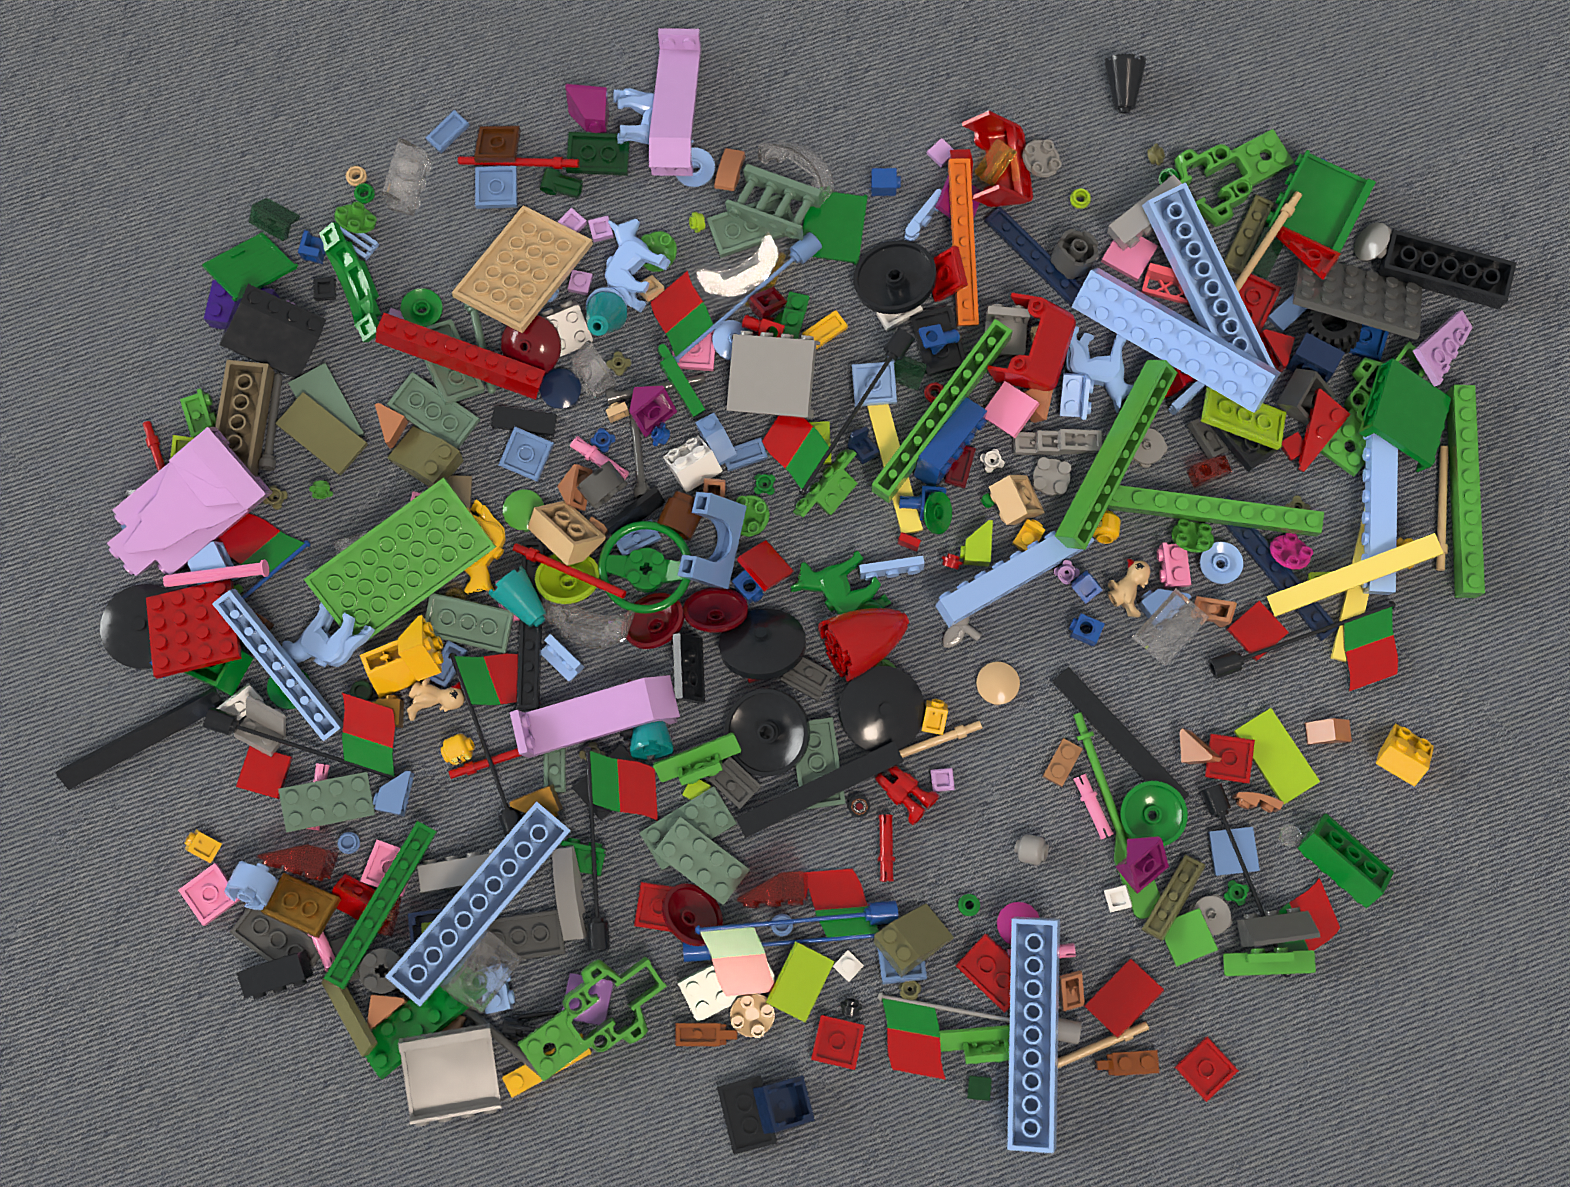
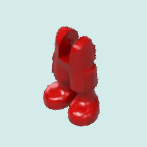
M897 766L887 770L896 778L893 783L881 773L877 774L875 780L887 792V796L896 805L903 804L909 812L908 822L913 826L923 817L926 810L913 801L908 794L912 793L917 797L926 809H930L940 797L935 791L927 792L919 788V781Z

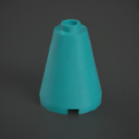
M599 292L594 295L586 307L588 330L596 336L619 330L627 319V305L624 300L613 292Z
M522 566L519 567V572L514 569L495 584L498 587L495 591L490 589L488 594L529 627L533 625L538 627L546 620L544 616L547 613Z
M656 721L633 728L630 745L632 757L647 760V756L654 755V759H659L673 753L674 745L666 722Z

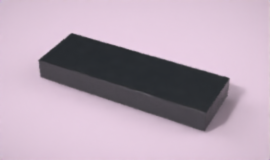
M495 406L491 426L492 428L513 431L514 427L533 434L554 436L558 416L551 413Z
M654 486L605 523L604 526L610 535H613L617 530L628 524L642 521L666 502L659 490Z

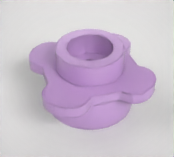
M1067 559L1063 561L1060 567L1054 569V574L1058 576L1062 583L1069 584L1074 577L1079 576L1080 570L1075 568L1072 562Z

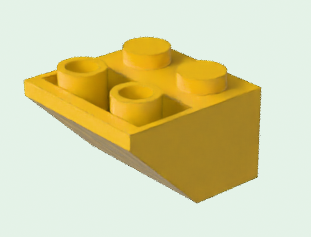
M420 615L399 636L398 654L417 681L442 673V663L444 660L441 649L443 648V642L439 636L435 635L431 623L427 622L423 615Z
M398 640L360 655L367 676L380 699L385 697V695H391L413 686L417 682V679L398 654Z
M1395 723L1378 753L1376 764L1415 787L1430 767L1434 746L1428 740L1411 733L1408 728L1401 727Z

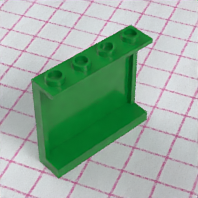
M1306 150L1304 154L1300 153L1294 164L1297 168L1294 174L1290 172L1285 181V184L1288 186L1284 193H1279L1275 201L1278 206L1275 212L1270 211L1265 221L1269 223L1266 229H1271L1281 214L1280 210L1283 205L1288 203L1294 192L1297 191L1302 194V197L1295 206L1294 213L1290 218H1287L1283 226L1340 253L1376 181L1369 178L1366 180L1309 153V150Z
M1392 358L1378 367L1359 434L1364 437L1373 433L1377 434L1418 462L1416 472L1430 468L1435 462L1441 433L1445 427V419L1450 409L1451 397Z

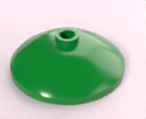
M1147 781L1138 784L1127 793L1121 805L1120 816L1123 828L1131 839L1159 836L1162 839L1163 845L1166 846L1176 841L1183 833L1187 824L1188 812L1183 797L1175 788L1163 782ZM1150 811L1156 813L1155 819L1149 818L1148 813Z

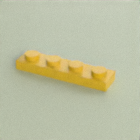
M555 1048L546 1052L545 1054L551 1055L552 1053H554ZM587 1049L558 1072L592 1054L591 1049ZM526 1065L502 1077L512 1098L543 1081Z

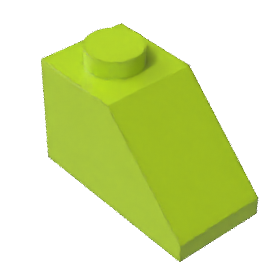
M988 520L966 539L964 546L961 545L960 558H964L963 565L989 567L991 563L993 520Z

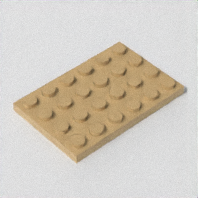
M523 205L452 291L453 298L523 333L593 245L592 239Z

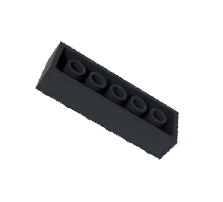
M1393 229L1386 247L1387 253L1381 258L1378 275L1395 277L1401 282L1415 283L1422 287V289L1500 309L1508 301L1517 262Z

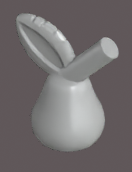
M970 616L947 629L943 636V646L945 648H951L959 644L964 638L965 633L978 641L982 634L968 624Z

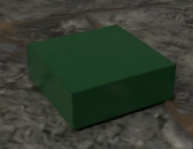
M969 1075L967 1099L990 1101L992 1078Z

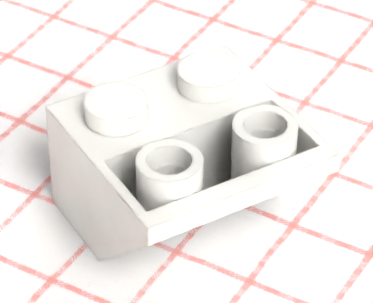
M699 435L688 439L685 444L670 450L668 454L663 456L666 464L686 493L704 483V478L711 479L722 472L713 451Z

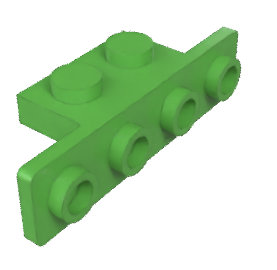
M848 449L841 451L833 465L824 470L822 478L810 487V492L806 497L797 502L793 513L804 517L814 504L817 503L828 515H832L858 484L844 470L857 453L854 450Z
M730 733L655 762L653 767L661 782L679 776L682 786L693 784L701 778L714 776L719 771H722V759L740 753L741 747L735 734Z
M1275 947L1274 951L1265 952V948H1251V952L1223 954L1225 976L1316 972L1315 953L1313 950L1288 951V947Z
M1010 1025L940 1031L941 1051L963 1050L966 1064L1009 1061Z

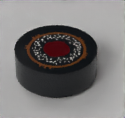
M854 796L849 801L848 810L852 816L862 818L868 814L870 802L864 796Z

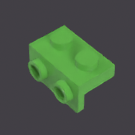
M201 388L197 389L198 394L180 399L191 437L194 438L207 427H215L217 419L215 412H212L210 407L213 405L210 394L205 393Z

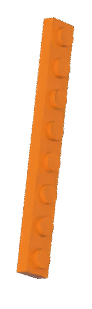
M970 158L949 159L952 246L959 247L968 286L955 293L957 326H978L979 314Z

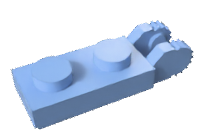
M940 189L933 193L908 224V227H906L904 237L906 241L914 242L919 237L921 227H926L930 223L931 215L934 211H939L935 206L941 194Z

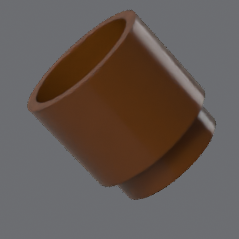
M675 491L673 497L668 498L657 523L672 528L684 540L691 541L702 516L692 513L694 497Z

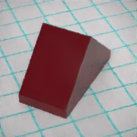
M775 287L754 294L749 298V308L760 320L772 316L787 303L786 299Z

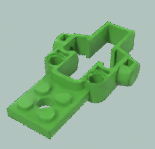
M1272 129L1233 150H1230L1224 144L1217 145L1201 154H1198L1193 149H1188L1175 158L1174 163L1179 174V181L1182 184L1186 182L1188 187L1192 181V176L1187 174L1188 167L1193 169L1202 165L1206 168L1204 175L1208 177L1230 163H1235L1243 177L1222 187L1217 193L1218 198L1224 199L1226 202L1215 208H1211L1205 203V197L1195 202L1202 217L1214 227H1218L1228 222L1234 216L1232 208L1247 200L1253 186L1293 166L1294 161ZM1263 152L1269 154L1270 160H1263L1260 154ZM1216 155H1220L1224 159H1218ZM1237 189H1242L1245 193H1240Z
M1408 342L1394 358L1399 362L1405 355L1421 366L1413 353L1416 347L1411 342ZM1364 357L1352 372V376L1357 381V384L1344 401L1345 409L1350 413V416L1320 452L1353 477L1366 462L1363 460L1366 440L1359 434L1364 417L1362 411L1368 404L1372 388L1367 387L1366 380L1372 372L1377 373L1378 367L1384 364ZM1422 366L1419 372L1417 373V375H1419L1420 377H1422L1425 374V371L1422 368ZM1353 398H1357L1360 401V405H1356L1353 402ZM1345 442H1351L1354 445L1353 452H1348L1345 449Z
M646 957L642 958L620 975L601 959L591 962L581 971L583 983L564 996L563 1006L565 1009L517 1043L543 1082L590 1047L595 1051L604 1052L621 1039L625 1040L628 1044H632L645 1036L648 1028L641 1005L667 987L652 967L649 959ZM645 967L655 981V985L627 1004L634 1012L635 1018L631 1021L632 1024L628 1027L625 1025L618 1031H615L613 1027L616 1021L614 1018H608L587 1036L581 1038L572 1025V1020L599 1001V996L597 994H590L589 988L607 975L613 978L611 982L618 987ZM579 998V1006L575 1009H570V1000ZM604 1035L603 1044L596 1046L594 1044L596 1036ZM547 1043L555 1045V1051L551 1055H546L543 1052V1047Z

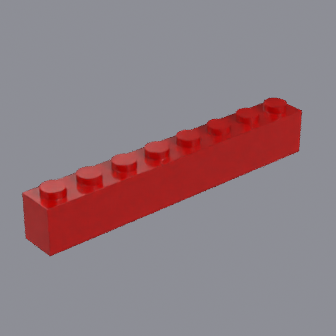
M383 313L376 329L375 342L535 400L538 396L545 370L387 313Z

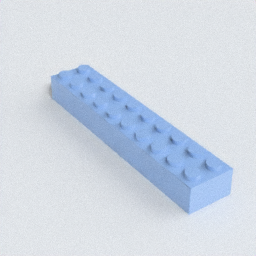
M1186 182L1144 203L1142 207L1199 325L1275 369Z
M1100 268L1092 269L1089 272L1072 305V308L1158 358L1167 360L1170 365L1253 413L1261 407L1281 373Z
M536 802L385 977L417 1005L422 1006L571 830Z
M1012 918L1008 1150L1054 1153L1056 1150L1060 919Z

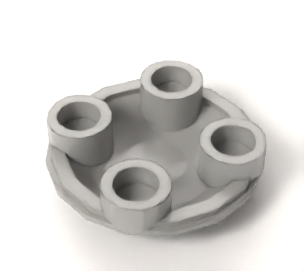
M1049 139L1044 141L1033 140L1023 149V163L1035 176L1041 178L1050 177L1062 165L1054 143Z
M1373 223L1361 231L1355 241L1354 252L1356 257L1362 261L1384 257L1387 253L1386 247L1392 230L1383 223Z

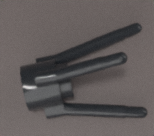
M558 1010L513 1014L512 1017H505L503 1035H509L510 1039L521 1041L525 1037L519 1034H522L523 1031L533 1032L537 1029V1027L524 1026V1021H520L521 1019L556 1015ZM545 1044L543 1048L548 1049L549 1046Z

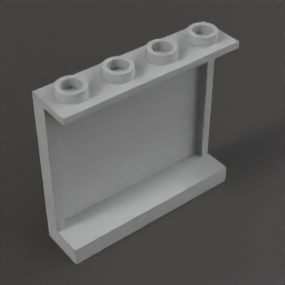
M741 331L740 335L733 334L726 410L813 418L814 410L810 409L816 345H820V342L815 341L814 336L801 335V339H793L794 335L781 334V338L773 337V333L761 332L760 336H753L751 331Z
M490 1023L399 1039L398 1046L399 1053H401L410 1125L425 1126L429 1124V1121L434 1120L447 1122L456 1116L469 1118L478 1112L492 1114L501 1108Z

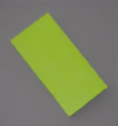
M1207 386L1201 422L1276 450L1281 448L1286 419L1285 411L1262 403L1261 407L1253 413Z
M1272 708L1233 731L1237 738L1255 740L1253 762L1277 798L1284 802V804L1320 782Z

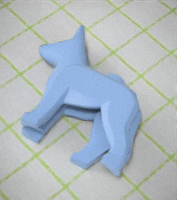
M631 88L624 89L623 91L614 90L613 99L614 103H617L618 109L630 107L643 116L640 125H620V133L617 134L618 144H623L624 141H635L649 145L654 93L641 92Z
M637 218L619 225L608 220L609 225L615 232L619 245L615 254L610 256L606 262L605 278L608 287L621 293L627 305L641 313L646 302L638 300L636 293H646L650 283L647 281L638 282L632 275L645 263L666 270L670 260L663 254L657 255L651 252L645 242L636 237L640 224Z
M1075 327L1066 355V369L1069 373L1088 374L1090 381H1093L1094 385L1104 386L1108 395L1113 400L1115 411L1118 413L1122 402L1126 401L1133 388V385L1124 382L1125 368L1122 359V347L1127 339L1117 334L1110 356H1097L1090 359L1088 345L1094 339V335L1084 333L1078 341L1076 336L1079 327Z
M320 603L317 616L303 631L299 639L294 643L285 640L282 642V647L296 665L313 657L315 658L313 662L324 668L327 664L339 667L349 660L358 647L367 642L375 629L365 625L359 634L352 636L355 618L344 613L342 616V626L331 636L328 631L334 618L324 605Z

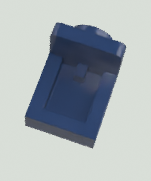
M867 426L854 430L849 436L847 445L849 450H854L857 453L855 457L861 464L876 458L880 453V450L868 437L869 429Z

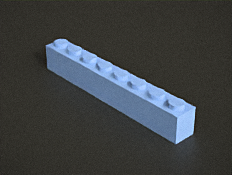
M1375 433L1367 437L1363 436V439L1366 440V448L1363 450V460L1366 461V469L1363 470L1362 474L1363 482H1365V490L1362 493V502L1365 503V511L1362 513V524H1365V528L1361 537V543L1364 545V554L1361 556V561L1396 548L1398 448ZM1396 572L1362 584L1363 594L1390 595L1395 593Z
M1052 531L1044 537V541L1039 543L1037 540L1028 545V550L1023 553L1019 550L1009 557V561L1005 563L1003 560L992 566L993 570L988 573L984 570L977 574L972 582L969 583L966 580L956 587L958 590L952 593L950 590L939 596L940 600L935 607L948 627H951L1083 550L1066 548L1055 537L1056 532ZM1091 538L1087 548L1094 542L1093 538Z
M236 589L229 590L212 603L323 741L343 727L341 719Z

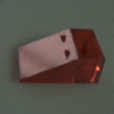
M306 844L258 854L257 858L263 860V865L281 869L283 865L284 871L302 875L305 872L304 877L323 882V878L331 879L339 854Z
M804 871L781 872L737 898V902L743 904V907L759 908V904L765 903L768 907H781L782 902H788L790 906H803V901H809L808 874Z

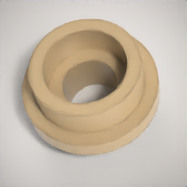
M353 166L348 169L346 180L351 186L357 187L359 184L366 182L367 174L363 168ZM360 175L358 179H354V176Z

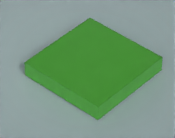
M1200 908L1176 917L1164 938L1176 966L1218 950Z

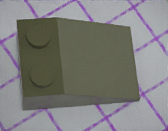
M414 426L387 457L389 461L428 487H431L443 477L447 480L463 462L462 455L458 449L443 439Z
M926 903L891 922L874 935V944L902 978L953 940L954 937Z

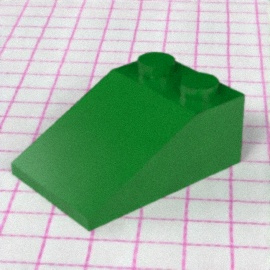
M241 651L242 659L183 673L233 696L254 658Z

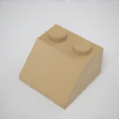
M1009 475L989 486L991 499L997 504L1000 510L999 516L1006 525H1016L1045 513L1027 475Z

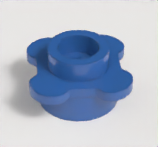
M661 422L660 426L655 427L652 431L651 437L654 439L653 446L655 447L658 444H666L670 437V430L665 428L666 424L664 422Z
M600 428L597 430L594 438H591L590 443L592 446L600 448L601 452L606 453L611 443H614L616 439L613 434L610 435L604 428Z

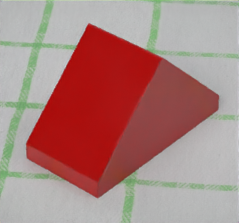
M1265 329L1259 336L1274 366L1278 371L1282 372L1288 365L1295 337Z

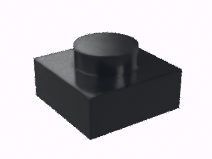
M334 277L313 279L315 301L336 300V280Z

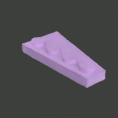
M1463 310L1452 315L1413 350L1416 359L1421 364L1434 387L1442 383V376L1450 369V362L1456 358L1459 346L1464 344L1473 328Z

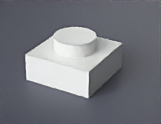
M1126 884L1104 890L1110 912L1133 906Z
M847 950L832 967L849 982L864 965Z

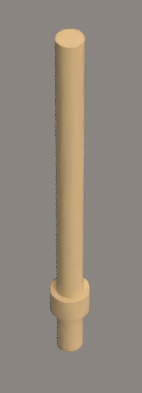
M1295 191L1288 203L1283 205L1280 210L1281 214L1234 284L1238 292L1287 218H1290L1294 213L1295 206L1302 197L1300 192Z
M1440 446L1437 539L1442 548L1443 555L1436 557L1437 571L1445 570V555L1448 554V545L1446 544L1448 446Z
M977 721L966 726L959 725L954 727L952 731L900 749L899 752L903 758L958 738V740L965 738L967 734L982 729L981 722Z
M1144 1021L1128 1028L1118 1039L1111 1035L1059 1057L1058 1068L1123 1040L1127 1042L1134 1039L1133 1036L1149 1030V1026Z

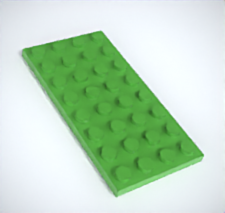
M443 477L303 580L340 627L343 623L342 616L346 613L355 618L352 636L359 634L364 626L367 625L375 629L370 637L372 638L496 548V545L449 482Z

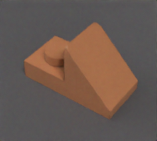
M1197 596L1191 617L1197 620L1214 622L1222 628L1231 624L1237 603Z

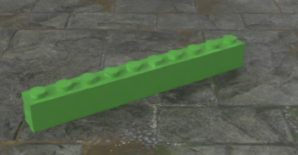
M996 319L992 322L872 483V492L890 503L916 468L919 455L964 399L968 398L988 371V365L991 366L1011 340L1013 330Z
M1147 360L1055 534V537L1066 548L1082 550L1087 548L1177 375L1176 370L1167 360Z
M1453 385L1446 394L1451 397L1450 409L1447 414L1455 598H1478L1485 593L1476 390L1475 385Z
M1122 485L1118 486L1107 507L1108 510L1315 537L1322 533L1324 512Z

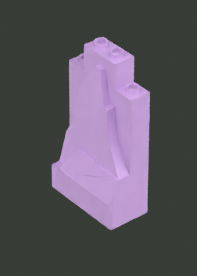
M207 427L176 453L166 466L113 509V512L116 514L114 515L115 519L121 525L125 524L127 527L107 542V544L110 546L109 551L116 558H120L125 563L123 567L129 574L141 575L156 561L159 563L157 565L158 568L165 575L176 574L188 564V560L210 542L217 540L273 493L259 476L255 477L228 446L230 442L217 427Z

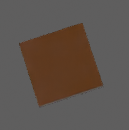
M480 126L474 154L475 163L516 162L521 133L520 126Z

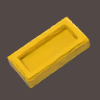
M835 310L802 332V335L814 336V340L820 342V345H816L817 350L848 329V325L837 310Z

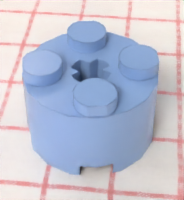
M239 861L224 892L234 902L236 899L245 902L244 907L262 910L268 904L279 880L268 872L269 868L261 863H257L255 866Z

